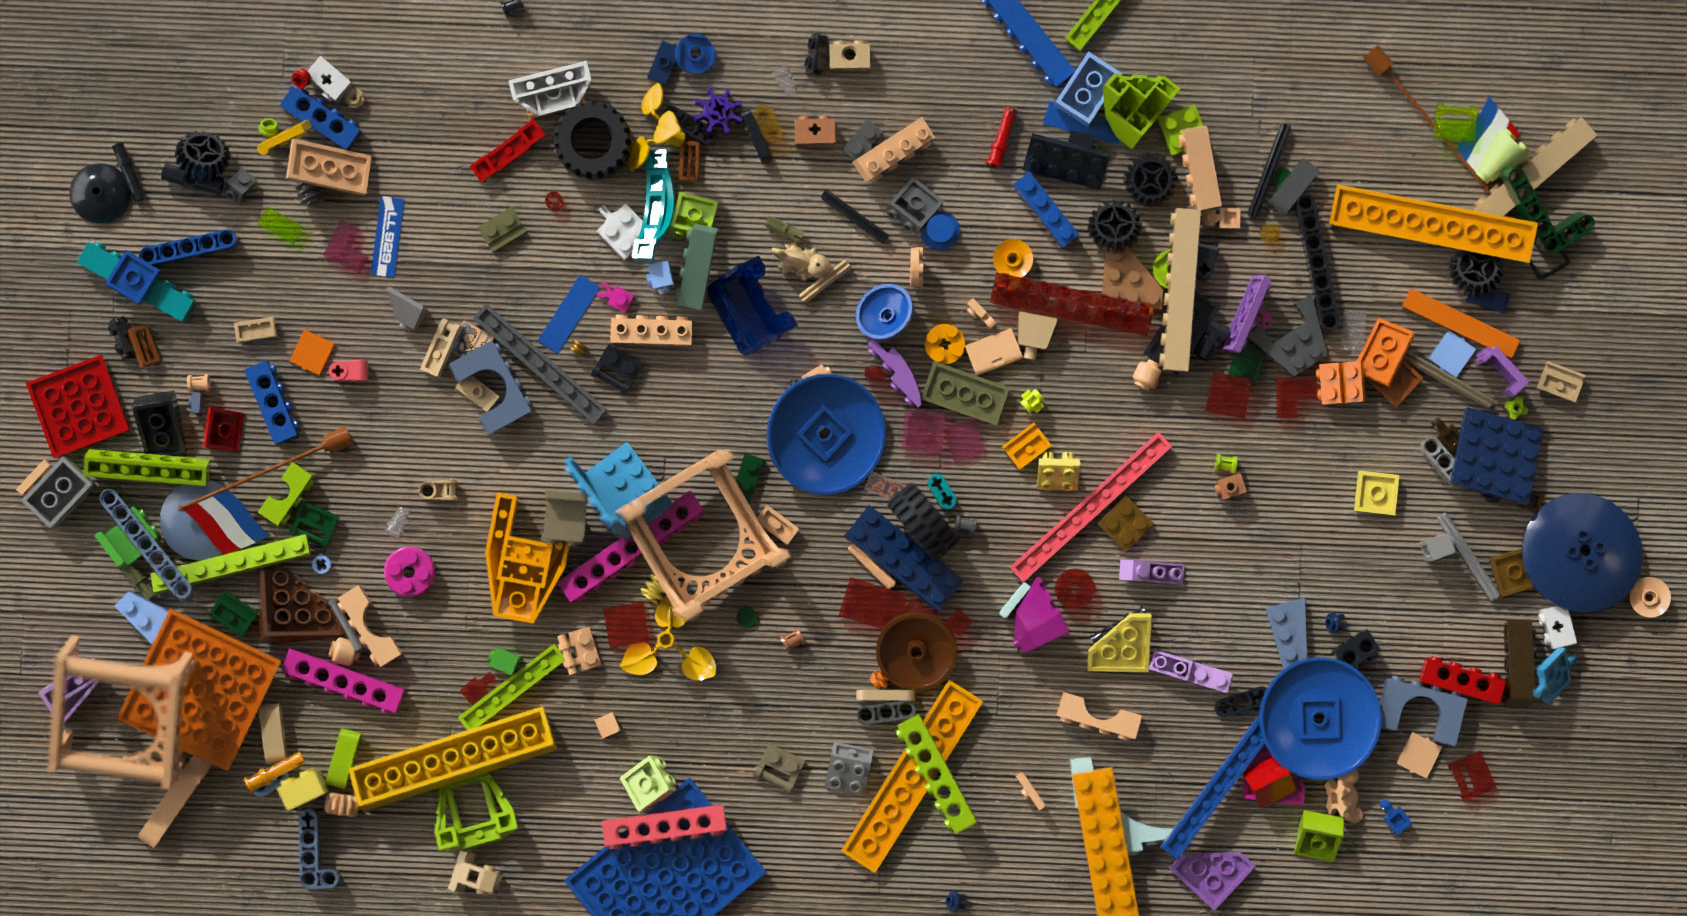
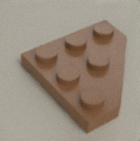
M1126 246L1125 252L1119 248L1116 254L1114 249H1110L1107 253L1105 247L1101 305L1161 310L1163 288Z

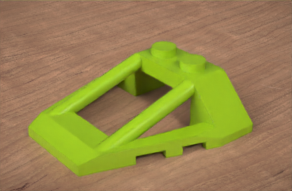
M489 772L439 788V802L436 812L437 821L434 831L439 851H466L501 841L518 830L514 810ZM481 781L491 821L463 828L452 789ZM492 791L503 810L501 813L497 812ZM446 799L454 826L446 828Z

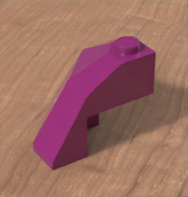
M1040 577L1034 579L1030 589L1015 611L1014 636L1016 639L1012 641L1017 651L1022 650L1023 653L1070 631L1059 609L1054 606V601Z

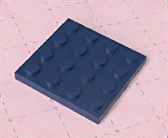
M1466 407L1464 409L1450 485L1527 506L1530 501L1543 428Z

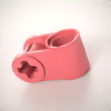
M368 360L335 362L330 366L329 374L336 381H369ZM338 366H340V368L344 370V373H341L340 377H338V375L334 373V370H337Z

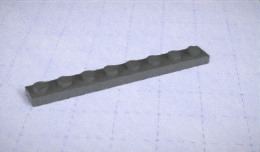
M485 304L473 317L477 323L591 423L595 424L607 411L602 404L489 305Z

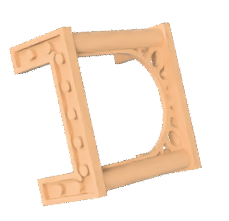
M729 450L713 452L615 511L618 519L624 521L674 608L671 610L674 615L684 620L689 619L691 621L700 615L699 612L703 610L702 607L710 603V598L715 595L720 597L727 592L728 587L732 585L736 587L743 583L746 576H754L762 571L761 567L767 565L778 568L787 562L786 559L790 557L786 549L777 548L768 537L725 462L733 458ZM708 469L737 520L740 533L739 545L733 559L722 570L707 576H691L679 571L668 561L641 513L645 511L643 506L703 470ZM748 536L749 542L752 540L753 544H745L744 539ZM745 548L752 549L755 552V557L753 559L744 558L742 550ZM738 560H741L742 562L747 563V564H745V565H743V564L738 565L739 568H737V567L735 566V563H736ZM722 572L725 573V577H724V578H721V576H720V574H721ZM683 577L685 579V581L682 584V588L679 585L681 584V582L678 581V578ZM694 580L697 583V591L695 594L689 595L687 586L690 581ZM707 580L709 582V586L705 585L704 589L702 590V582Z
M71 636L55 658L48 772L56 773L59 768L160 782L163 789H170L172 784L177 782L178 774L182 773L183 766H186L188 755L185 754V751L178 749L177 745L181 741V733H178V730L183 720V714H180V707H183L184 695H181L186 681H189L190 673H193L195 669V661H192L193 653L184 652L179 661L169 665L156 667L130 666L77 658L80 637ZM67 676L125 684L142 692L152 702L158 715L159 729L154 743L143 753L127 758L70 751L72 749L73 730H64ZM147 686L150 687L151 689H152L153 686H154L155 688H154L153 691L151 692V691H148ZM159 691H166L168 698L164 701H158L155 695ZM168 704V706H167L166 709H165V711H167V712H163V711H162V706H165V705ZM160 742L164 743L163 746H162L163 749H162V748H159V743H160ZM151 752L159 753L163 758V762H155L151 757ZM146 758L147 761L141 762V759Z

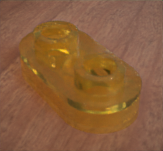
M765 104L757 106L753 116L763 138L769 143H777L781 140L783 131L773 110ZM762 112L767 113V118H760V114ZM775 130L777 134L771 137L769 132Z

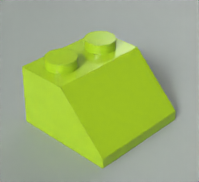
M1304 810L1299 823L1294 855L1334 862L1343 838L1344 818Z

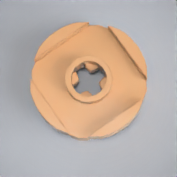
M923 247L910 249V287H923V276H919L923 275L922 260H919L923 259Z

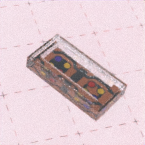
M871 471L864 490L890 500L907 485Z

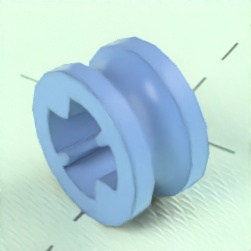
M318 556L312 562L313 570L319 574H325L331 569L332 563L326 556ZM324 559L326 561L325 565L327 567L325 570L324 568L318 569L319 565L317 562L319 560L322 561Z

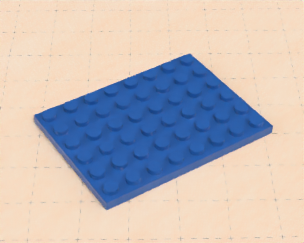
M688 778L676 788V791L660 801L644 815L713 805L695 782ZM703 816L699 819V823L702 827H709L711 820L707 816ZM682 819L679 822L682 830H688L691 826L687 819ZM661 822L659 829L661 832L667 833L670 831V825L667 822ZM726 822L727 829L723 830V834L711 836L710 832L702 833L703 837L698 838L684 835L682 840L670 841L669 837L662 838V842L650 844V840L642 841V845L630 846V843H624L622 848L610 849V846H605L568 876L564 882L592 916H714L767 871ZM642 824L639 827V832L642 835H648L650 828L648 825ZM627 828L622 832L620 837L628 838L630 835L629 829Z

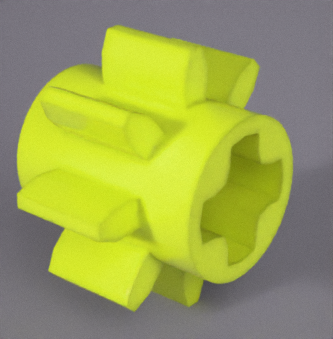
M1028 389L1021 395L1023 400L1020 404L1028 413L1031 414L1033 411L1038 413L1044 408L1041 403L1045 399L1036 389L1032 392Z

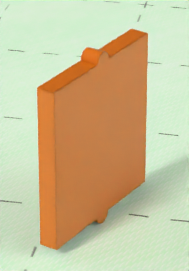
M304 329L290 358V362L302 367L304 371L309 370L320 375L335 343L322 338L320 334L315 335Z

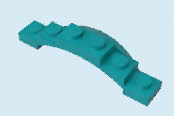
M650 150L646 160V204L641 231L638 239L634 242L632 258L635 262L654 261L656 247H659L660 240L668 232L673 220L675 194L672 177L667 166L669 158L667 150Z

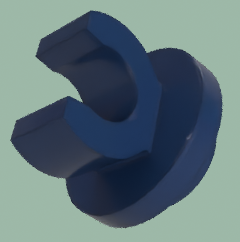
M1329 613L1325 620L1326 628L1331 633H1337L1339 630L1347 628L1346 625H1341L1340 618H1344L1345 615Z
M951 891L946 897V906L950 911L966 909V906L960 905V899L967 898V895Z

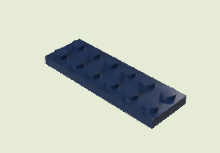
M868 505L844 535V538L937 612L942 609L964 581L939 560H933L923 547L870 505Z

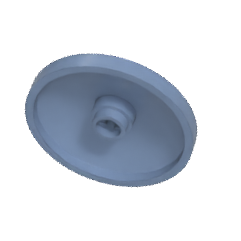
M208 481L206 486L181 484L168 495L161 509L160 527L165 541L176 553L192 560H206L223 554L212 544L197 522L184 510L183 512L178 510V505L181 504L182 506L217 491L224 486L213 481Z

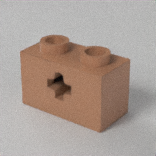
M799 116V120H795V146H835V119H831V116H819V119H811V116ZM813 126H817V129L821 130L817 132V135H813V132L809 131L813 130Z

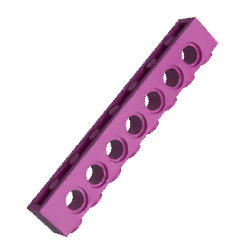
M691 490L673 502V507L648 524L650 531L654 533V537L660 546L670 540V534L673 532L678 534L687 528L685 524L690 520L694 523L703 517L702 512L705 510ZM679 508L687 509L688 515L685 519L677 517L676 512ZM664 519H668L671 522V527L667 531H663L660 528V522ZM631 537L627 541L620 538L558 581L557 584L569 601L579 603L587 597L585 593L592 589L594 592L602 587V581L607 578L612 580L620 574L618 570L624 566L628 569L637 562L635 559L642 554L639 547L636 553H628L627 545L635 542L634 538ZM613 554H619L621 557L620 564L612 565L610 557ZM597 565H601L604 568V574L601 577L594 575L593 570ZM580 577H585L588 581L587 586L583 589L577 586V580Z

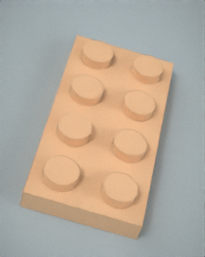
M293 139L291 141L286 179L365 196L372 156Z

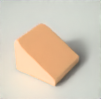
M613 712L595 720L602 739L621 731Z

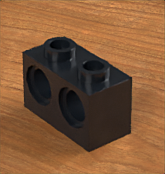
M1364 629L1331 652L1336 660L1345 662L1344 654L1351 652L1353 654V661L1347 664L1355 669H1359L1361 662L1366 659L1368 662L1378 656L1377 652L1381 649L1369 630ZM1365 640L1370 643V649L1367 652L1361 650V643Z

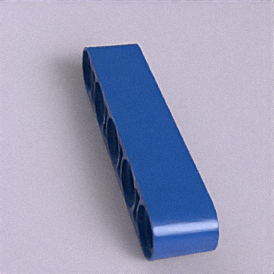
M231 230L216 231L145 247L139 252V258L146 261V254L153 252L154 259L147 263L152 266L164 265L232 250L238 246L239 237ZM231 234L233 241L231 244L226 245L224 238L226 235ZM207 239L213 240V246L210 249H206L204 246ZM192 243L194 246L193 251L186 253L185 246ZM172 247L174 254L167 258L165 251L167 248Z

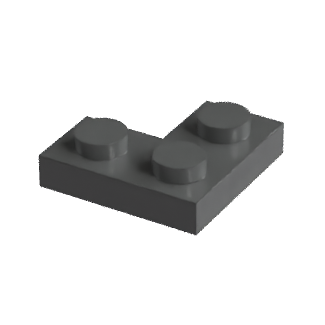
M866 119L842 151L855 161L872 150L871 146L883 131Z

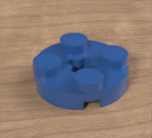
M689 34L682 38L675 48L677 66L689 74H701L708 70L715 61V47L702 34ZM694 48L700 53V56L696 57V59H693V56L690 55Z

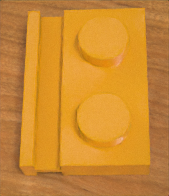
M1032 423L1003 445L1002 448L1020 470L1052 445L1036 424Z

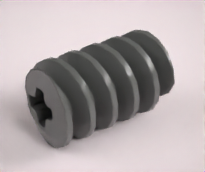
M293 181L298 183L295 185V189L301 190L297 194L299 198H303L300 201L301 205H314L326 199L319 198V195L323 193V190H316L319 186Z

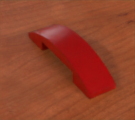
M534 118L489 154L482 156L469 166L481 183L511 164L546 135Z

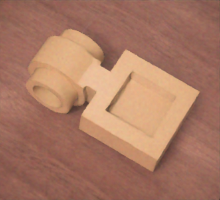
M1219 208V215L1216 214V210L1205 209L1201 214V222H1203V226H1215V222L1219 221V228L1240 229L1241 208Z

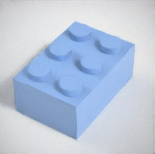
M1088 51L1054 106L1088 127L1104 103L1103 86L1113 74L1122 73Z

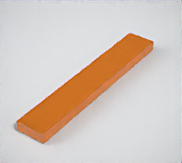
M1412 288L1409 290L1402 305L1403 308L1486 348L1497 346L1510 359H1512L1520 342L1519 339Z

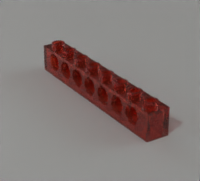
M997 272L990 297V303L1143 336H1148L1154 309L1153 305L1145 302L1129 301L1126 298L1110 297L1107 294H1096L1087 290H1077L1064 285L1058 286L1046 281L1039 282L1030 280L1027 277L1020 278L1011 276L1008 273Z

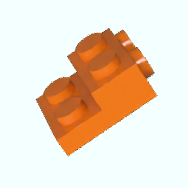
M1363 361L1319 364L1320 369H1317L1316 377L1321 382V389H1318V399L1322 401V405L1366 402Z

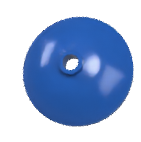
M882 284L872 288L861 298L857 306L856 323L858 328L865 336L873 340L882 341L896 337L906 329L912 319L914 310L912 298L904 288L895 284Z

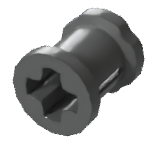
M957 515L954 531L956 533H969L971 536H974L977 519H965Z

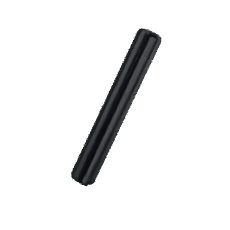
M825 190L822 193L821 199L880 243L884 244L888 240L889 235L832 192Z

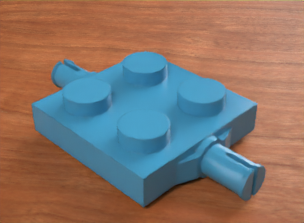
M1558 647L1537 668L1540 684L1533 691V695L1536 698H1540L1542 695L1543 702L1550 704L1570 684V667L1577 660V656L1571 653L1567 657L1566 648Z

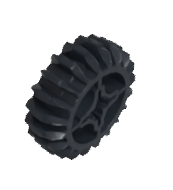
M195 130L193 134L188 132L186 137L182 136L180 142L176 145L175 158L180 171L185 170L186 175L191 174L193 179L196 176L200 177L201 181L206 177L210 181L212 176L217 178L219 174L225 172V169L229 166L230 152L229 146H226L225 140H220L219 135L214 137L212 132L205 134L204 130L202 133H198Z
M1150 152L1146 154V159L1140 154V162L1135 158L1132 159V163L1135 166L1128 164L1127 169L1131 172L1124 173V176L1129 177V179L1124 180L1123 184H1130V186L1125 188V191H1133L1129 197L1132 199L1136 195L1138 198L1135 203L1137 204L1141 199L1144 200V207H1146L1148 201H1150V206L1154 207L1155 200L1159 205H1162L1161 198L1168 201L1169 196L1167 193L1169 195H1174L1175 193L1170 187H1177V184L1172 181L1177 180L1178 176H1171L1176 171V168L1169 170L1168 167L1171 166L1172 162L1169 161L1167 164H1164L1165 156L1161 160H1157L1158 153H1155L1153 159H1151ZM1153 164L1160 168L1151 172L1144 168L1143 165ZM1136 170L1140 172L1143 178V182L1138 187H1136L1134 181ZM1163 173H1165L1167 178L1165 190L1161 188L1159 183V177ZM1156 174H1158L1153 181L1154 184L1147 183L1145 186H1143L1148 179V175H1150V177L1151 175L1154 177ZM1146 188H1151L1158 195L1149 196L1143 194L1142 191Z
M1113 200L1112 204L1109 205L1105 201L1104 207L1098 205L1097 211H1092L1093 217L1088 219L1090 223L1088 225L1089 237L1094 238V245L1099 243L1100 250L1106 247L1107 253L1110 249H1114L1116 254L1119 248L1125 252L1126 246L1131 249L1133 243L1138 242L1137 236H1141L1140 229L1142 228V223L1139 222L1141 217L1136 215V209L1130 210V203L1123 206V201L1116 204V201ZM1111 215L1110 219L1100 222L1103 218ZM1118 215L1123 216L1127 220L1119 218ZM1114 220H1115V225H1117L1116 233L1114 232V228H1113ZM1127 231H1129V233L1124 237L1118 238L1120 234L1127 233Z
M1461 250V252L1456 251L1455 257L1451 258V264L1448 268L1451 271L1449 277L1453 278L1452 284H1458V291L1464 289L1465 295L1468 294V291L1472 292V297L1476 293H1479L1482 297L1484 291L1490 294L1492 289H1497L1498 284L1502 281L1504 274L1502 268L1504 265L1502 262H1499L1501 258ZM1466 261L1467 268L1462 273L1460 265ZM1491 268L1492 276L1489 279H1486L1485 272H1487V269Z

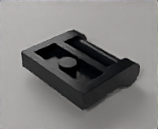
M608 344L590 376L600 378L619 389L623 395H626L644 364ZM604 365L628 378L624 384L602 371V367Z

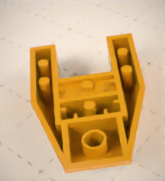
M497 492L485 551L493 616L534 624L566 567L571 545H566L567 541H558V544H548L511 537L519 497Z

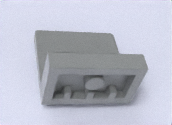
M834 742L825 788L864 796L873 750Z

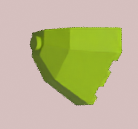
M1113 74L1103 86L1105 118L1116 137L1133 149L1180 91V88L1165 76L1147 78V75L1126 77L1122 76V74Z

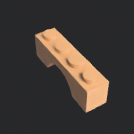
M361 585L338 597L340 601L338 603L339 608L344 614L347 612L350 617L348 621L354 631L358 630L361 637L359 640L364 648L368 647L372 654L369 656L375 665L379 664L380 667H383L403 654L393 637H379L368 628L366 612L372 602Z
M1065 692L1062 694L1056 714L1060 716V721L1069 724L1072 723V720L1080 722L1079 727L1091 730L1093 726L1099 728V733L1110 736L1111 732L1119 734V739L1130 741V738H1136L1142 718L1141 715L1121 709L1113 718L1107 720L1096 719L1086 710L1084 698Z

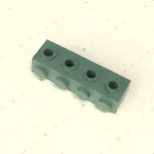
M694 223L692 229H688L686 241H689V247L684 249L683 260H686L685 268L681 267L679 279H682L681 287L678 286L676 298H679L678 305L702 310L718 228Z

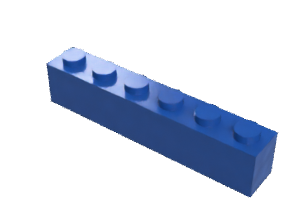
M981 0L987 9L990 7L995 13L993 14L995 20L999 24L1003 23L1005 25L1007 35L1012 40H1017L1020 44L1018 46L1020 51L1025 56L1029 55L1032 59V66L1037 71L1041 70L1045 75L1043 79L1050 87L1053 85L1056 89L1075 73L1074 68L1019 0Z

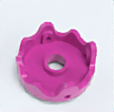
M403 547L394 551L387 559L384 567V577L388 587L396 594L404 597H416L424 594L431 587L436 578V570L433 559L424 550L417 547ZM407 566H412L415 570V574L411 578H407L404 575V569Z

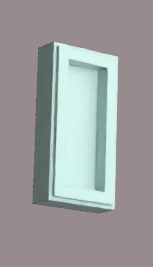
M1022 583L1000 610L999 615L1003 618L1009 615L1030 589L1027 583Z

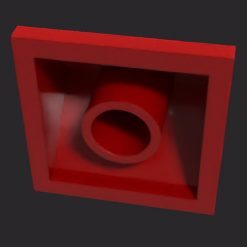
M209 407L203 447L239 453L244 413Z
M1274 757L1242 773L1260 809L1297 791L1288 769L1280 765Z

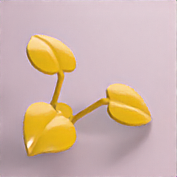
M659 83L650 88L642 101L643 114L648 116L652 113L659 120L654 133V139L646 140L645 137L641 136L634 141L628 158L631 172L642 166L647 160L650 151L649 144L666 145L668 143L678 148L685 139V134L681 132L682 130L673 112L668 111L662 117L656 113V110L661 107L663 101V90Z
M666 595L664 601L661 600L656 609L655 620L660 627H668V629L659 634L657 638L658 644H656L652 652L651 647L645 642L631 644L624 654L620 668L634 675L649 674L657 666V659L653 655L661 647L665 650L674 648L686 657L682 662V671L687 678L694 681L714 677L716 675V664L710 652L703 647H693L688 655L675 644V638L670 633L672 627L680 628L685 625L688 619L684 620L674 615L671 610L674 607Z

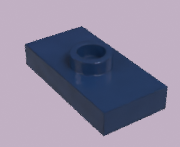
M662 40L648 73V79L666 86L676 62L675 45Z

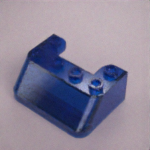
M759 255L736 265L707 288L708 296L736 347L745 356L776 341L798 326L791 313L784 311L778 315L776 314L763 288L759 284L758 280L764 277L766 273L765 264Z

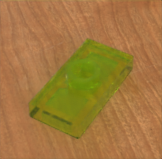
M269 207L266 208L258 222L259 226L294 244L303 226Z

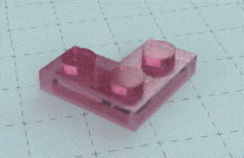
M340 220L323 256L359 274L369 257L351 247L360 229Z

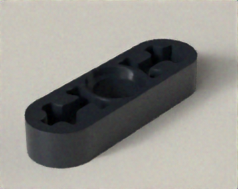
M670 106L664 111V114L668 111H676V116L681 119L682 115L686 116L682 120L681 126H679L682 130L681 132L700 141L704 145H711L716 141L717 133L714 128L711 131L713 138H708L707 141L704 140L703 134L695 135L699 131L700 125L704 126L701 130L706 133L709 127L708 124L699 121L696 123V128L693 131H687L684 127L685 123L688 120L694 121L695 117L675 106Z
M750 108L741 110L740 113L762 165L772 161Z
M1259 686L1218 699L1214 704V711L1218 716L1227 717L1261 706L1262 700L1259 698L1255 699L1254 702L1256 704L1252 705V698L1249 693L1252 692V696H1256L1259 694V690L1265 692L1267 687ZM1238 697H1247L1248 704L1246 707L1241 708L1238 706ZM1233 698L1235 711H1233V707L1227 708L1226 713L1218 710L1221 702L1228 705L1231 704L1229 699Z

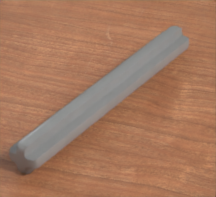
M1443 513L1438 516V522L1449 536H1453L1456 543L1455 548L1491 601L1497 599L1500 593L1448 514Z

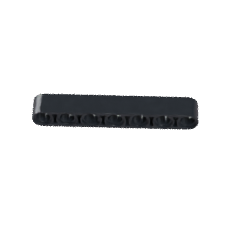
M1303 194L1295 202V211L1320 328L1322 331L1330 332L1338 327L1339 316L1316 203L1311 195ZM1302 199L1309 201V209H1303L1300 206ZM1305 219L1313 221L1314 226L1312 229L1305 227ZM1310 238L1317 241V248L1309 247L1308 240ZM1314 258L1321 260V268H1315L1312 265ZM1317 278L1325 280L1326 285L1324 288L1317 286ZM1322 297L1329 300L1330 305L1328 308L1321 306L1320 300ZM1326 317L1333 319V327L1329 328L1324 324Z

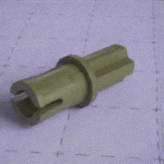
M768 216L764 225L781 234V237L784 235L797 243H800L804 235V231L788 225L789 222L784 223L771 216Z
M134 563L123 570L132 581L133 587H136L145 599L151 600L155 597L156 594L153 592V588L146 581L147 577H143Z

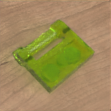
M1436 103L1433 140L1475 142L1477 106L1459 107ZM1443 113L1468 115V121L1442 119Z

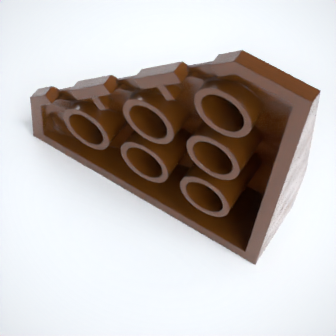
M284 562L259 568L260 644L288 643L345 635V631L333 610L326 605L328 601L318 592L312 593L305 586L307 583L296 573L292 575L286 570Z

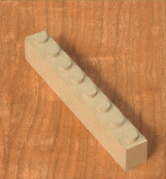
M1582 117L1578 120L1573 118L1565 125L1567 129L1563 133H1560V131L1555 133L1550 138L1552 142L1549 145H1541L1535 151L1537 154L1532 159L1528 158L1520 164L1533 189L1537 188L1597 136ZM1515 171L1511 173V180L1515 178ZM1497 183L1489 190L1491 194L1486 199L1482 196L1474 203L1476 207L1473 211L1504 216L1515 207V204L1504 183L1502 185ZM1524 188L1520 191V197L1524 195Z
M1176 208L1175 213H1171L1170 225L1174 226L1173 233L1169 234V245H1172V252L1168 253L1167 265H1170V273H1166L1165 285H1169V290L1164 295V305H1167V313H1163L1162 325L1166 326L1165 333L1161 335V345L1164 346V354L1160 353L1159 365L1162 366V371L1188 372L1201 210Z

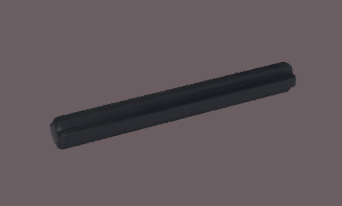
M1282 123L1279 127L1247 215L1252 218H1257L1289 135L1291 126L1286 123Z

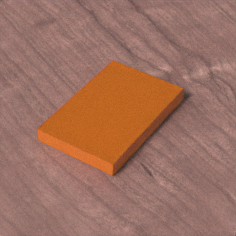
M1378 318L1357 360L1363 361L1364 377L1390 388L1416 335L1415 332Z

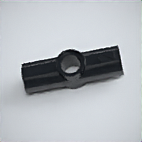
M165 163L161 172L162 181L221 195L224 188V178L212 176L209 181L204 177L201 181L200 177H197V181L194 184H189L188 179L191 174L186 175L185 170L180 171L179 166Z

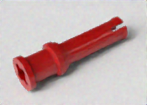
M1005 107L996 140L991 144V153L989 159L985 162L986 165L993 168H1003L1002 160L1004 154L1008 152L1006 144L1017 110L1013 108L1009 116L1011 107Z

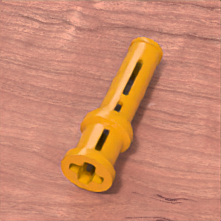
M298 752L266 770L261 768L258 773L243 779L249 791L253 794L256 789L264 785H270L272 780L305 764L301 753Z

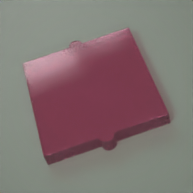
M976 419L964 423L958 422V425L944 429L954 462L964 459L971 460L974 456L986 453Z

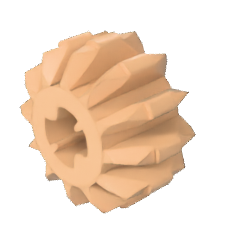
M329 793L327 794V799H325V811L327 813L350 817L357 816L359 807L355 796Z

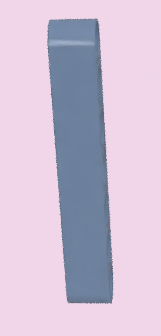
M107 489L103 491L100 495V502L172 593L182 602L191 601L195 596L193 586L153 539L124 500L114 490ZM115 496V501L112 504H107L108 498ZM127 511L126 518L120 520L119 515L121 512ZM139 526V532L132 535V529ZM146 542H152L148 550L143 549ZM164 557L162 564H155L157 558ZM171 572H176V577L173 580H168V575ZM188 587V593L181 596L180 590Z

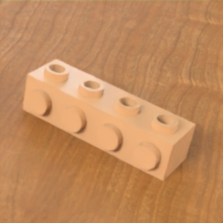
M921 117L852 163L865 182L869 180L875 182L883 176L881 172L888 169L890 172L899 166L898 161L904 158L907 161L915 156L914 151L916 149L924 150L932 144L930 140L935 138L923 117Z
M1203 125L1180 130L1181 135L1178 136L1180 147L1184 148L1185 155H1182L1184 167L1188 169L1189 175H1186V182L1192 191V195H1189L1191 206L1195 207L1196 210L1222 206L1207 126Z
M616 315V318H611L610 343L692 346L693 322L688 321V317H676V320H668V316H656V320L648 319V316L637 315L636 319H628V315Z

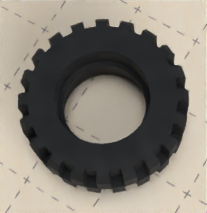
M586 101L585 104L578 103L573 109L569 108L565 111L566 114L560 117L559 124L555 127L554 146L558 158L566 169L577 177L587 178V180H602L606 176L616 174L619 168L622 169L624 162L630 156V149H632L631 132L622 114L611 105L608 106L604 102L599 101L598 103H593V101ZM590 122L604 125L612 136L610 150L606 155L598 159L584 158L577 152L574 145V137L577 130Z
M909 483L888 501L887 506L933 560H939L959 543L960 537L914 483Z

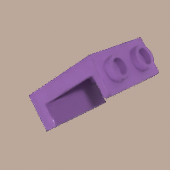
M1497 346L1484 348L1477 354L1478 359L1475 361L1477 365L1489 360L1510 383L1502 391L1506 398L1515 396L1529 383Z

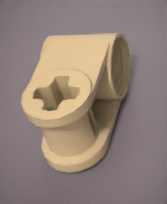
M457 480L423 482L418 490L419 495L425 500H458L455 485ZM427 485H431L434 489L433 494L429 497L423 494V488Z

